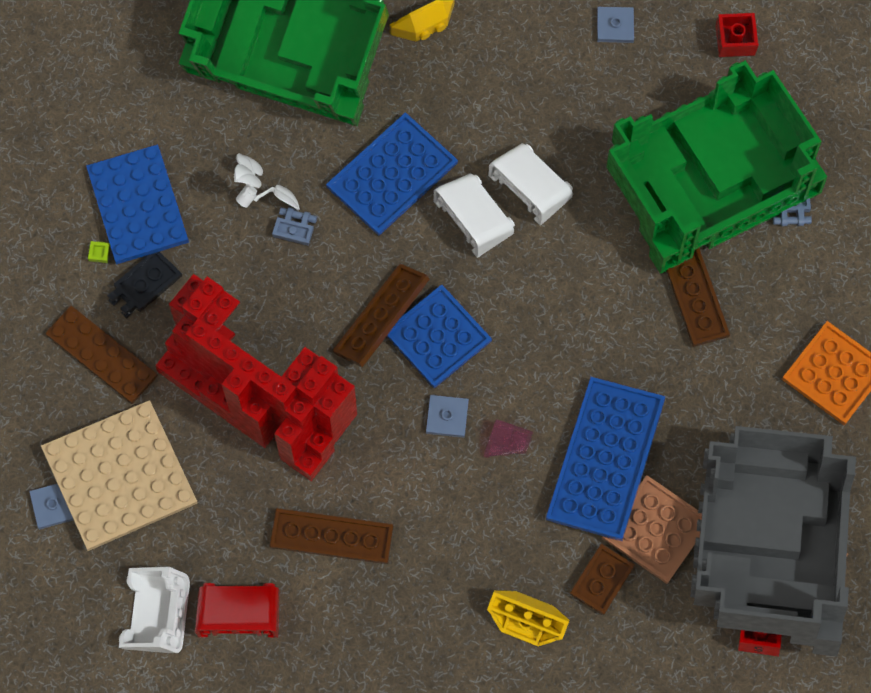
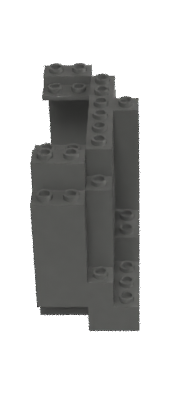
M736 426L735 433L730 434L729 443L710 441L709 449L705 448L703 469H707L705 484L701 483L700 495H703L704 498L703 502L699 501L698 513H702V519L697 520L696 530L700 531V538L696 537L693 568H697L696 575L692 574L690 597L694 598V605L714 607L713 619L717 620V627L790 636L791 644L813 646L812 654L837 657L842 643L843 620L848 608L849 587H845L850 491L855 477L856 457L832 454L833 436Z

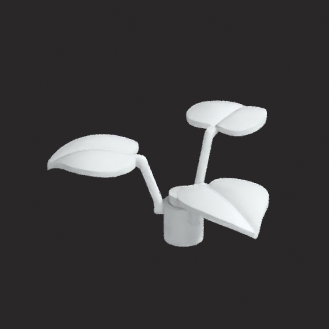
M240 153L236 155V160L239 164L234 170V182L246 184L236 197V201L241 206L247 208L253 200L257 202L259 198L269 192H273L277 198L291 205L297 211L300 210L294 194L281 185H276L275 188L271 187L256 195L257 190L255 188L261 187V181L255 174L261 176L263 169L254 159Z

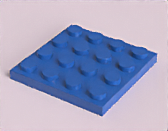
M440 285L403 315L387 335L388 339L433 388H436L492 341V338L443 285Z

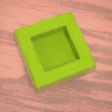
M91 241L88 260L90 262L108 263L110 243Z

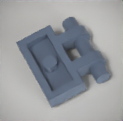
M810 198L797 206L781 212L780 217H773V224L787 226L788 224H797L798 226L811 224V216H804V212H810L811 210ZM787 213H797V217H788Z
M281 207L279 215L285 216V219L277 217L272 236L309 246L314 226L308 225V223L316 224L317 216L311 215L310 212L305 211L302 213L294 211V208L289 207L286 209ZM292 218H295V219H299V220H302V221H301V223H299V222H295V221H291V220H292Z

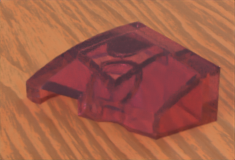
M496 419L484 457L508 456L515 453L525 454L533 432Z

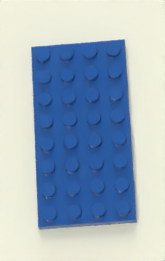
M590 377L546 516L547 521L623 541L663 409L665 396Z

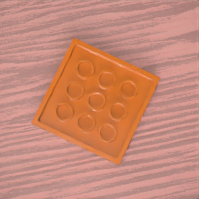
M826 321L781 380L845 426L871 392V352Z

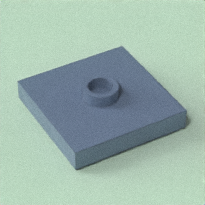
M597 7V42L634 43V8Z
M430 395L426 434L465 438L469 399Z
M58 484L30 491L39 530L73 521Z

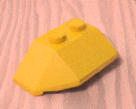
M435 0L405 15L398 21L390 24V34L416 42L420 39H427L436 31H443L448 26L455 0Z
M494 590L487 608L501 632L536 646L562 640L570 621L553 605L517 591Z

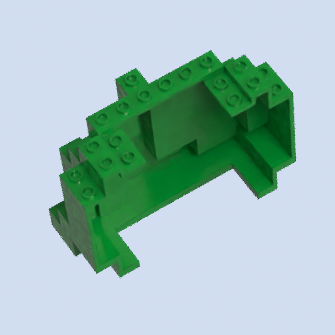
M190 0L179 31V35L185 41V46L178 64L186 73L220 83V80L234 84L237 89L358 126L364 109L363 99L369 84L368 74L389 13L386 4L382 0Z
M746 60L741 63H734L729 68L728 75L720 78L717 81L716 88L708 95L700 96L688 105L683 104L677 110L667 112L657 120H653V116L650 114L646 117H639L635 122L631 116L616 121L612 136L614 146L609 150L606 167L640 220L639 231L650 247L649 257L660 274L669 268L685 262V260L693 258L694 251L704 245L711 249L781 214V212L821 194L827 180V175L816 160L822 141L774 70L768 73L764 72L757 78Z

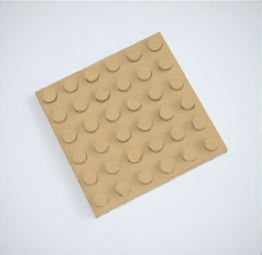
M150 400L41 445L87 551L197 504L195 495Z

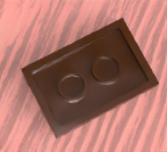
M601 544L573 587L570 595L604 616L635 564Z

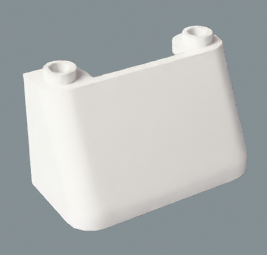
M521 143L496 158L489 165L488 176L494 182L499 179L501 185L503 183L507 185L528 206V211H533L536 215L534 220L540 226L573 196V188L570 183L564 182L534 153L528 144Z
M470 173L434 190V203L438 208L442 207L444 212H448L467 237L466 241L474 247L472 252L478 258L513 235L515 224L510 217L505 216L481 185L480 178Z
M171 567L129 568L127 584L131 590L135 591L131 629H125L120 634L119 648L179 653L183 646L190 580L188 575Z

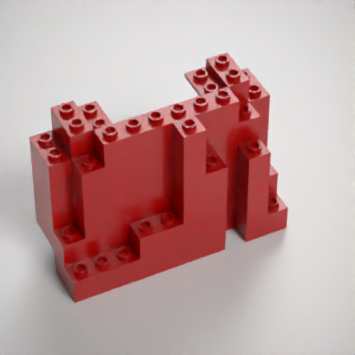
M193 274L169 303L176 326L172 330V335L165 342L167 352L155 365L158 373L263 448H266L275 436L280 460L312 482L335 452L334 444L357 416L355 386L338 375V367L323 356L319 357L306 347L303 348L282 376L272 371L231 342L235 333L223 325L240 304V301L224 291L221 285L208 276L202 280Z

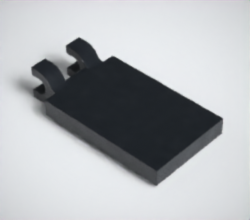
M162 253L150 254L114 283L116 289L107 295L108 301L114 306L122 298L126 304L120 310L122 311L121 314L127 319L135 309L141 312L180 279L182 273Z

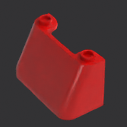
M204 583L202 587H199L195 633L198 637H208L210 632H212L213 636H217V634H257V636H262L263 632L264 635H268V638H278L279 588L275 587L273 583H265L263 586H215L214 583Z

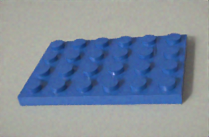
M405 112L326 184V187L380 236L458 164V160Z
M158 144L86 166L116 265L189 243Z

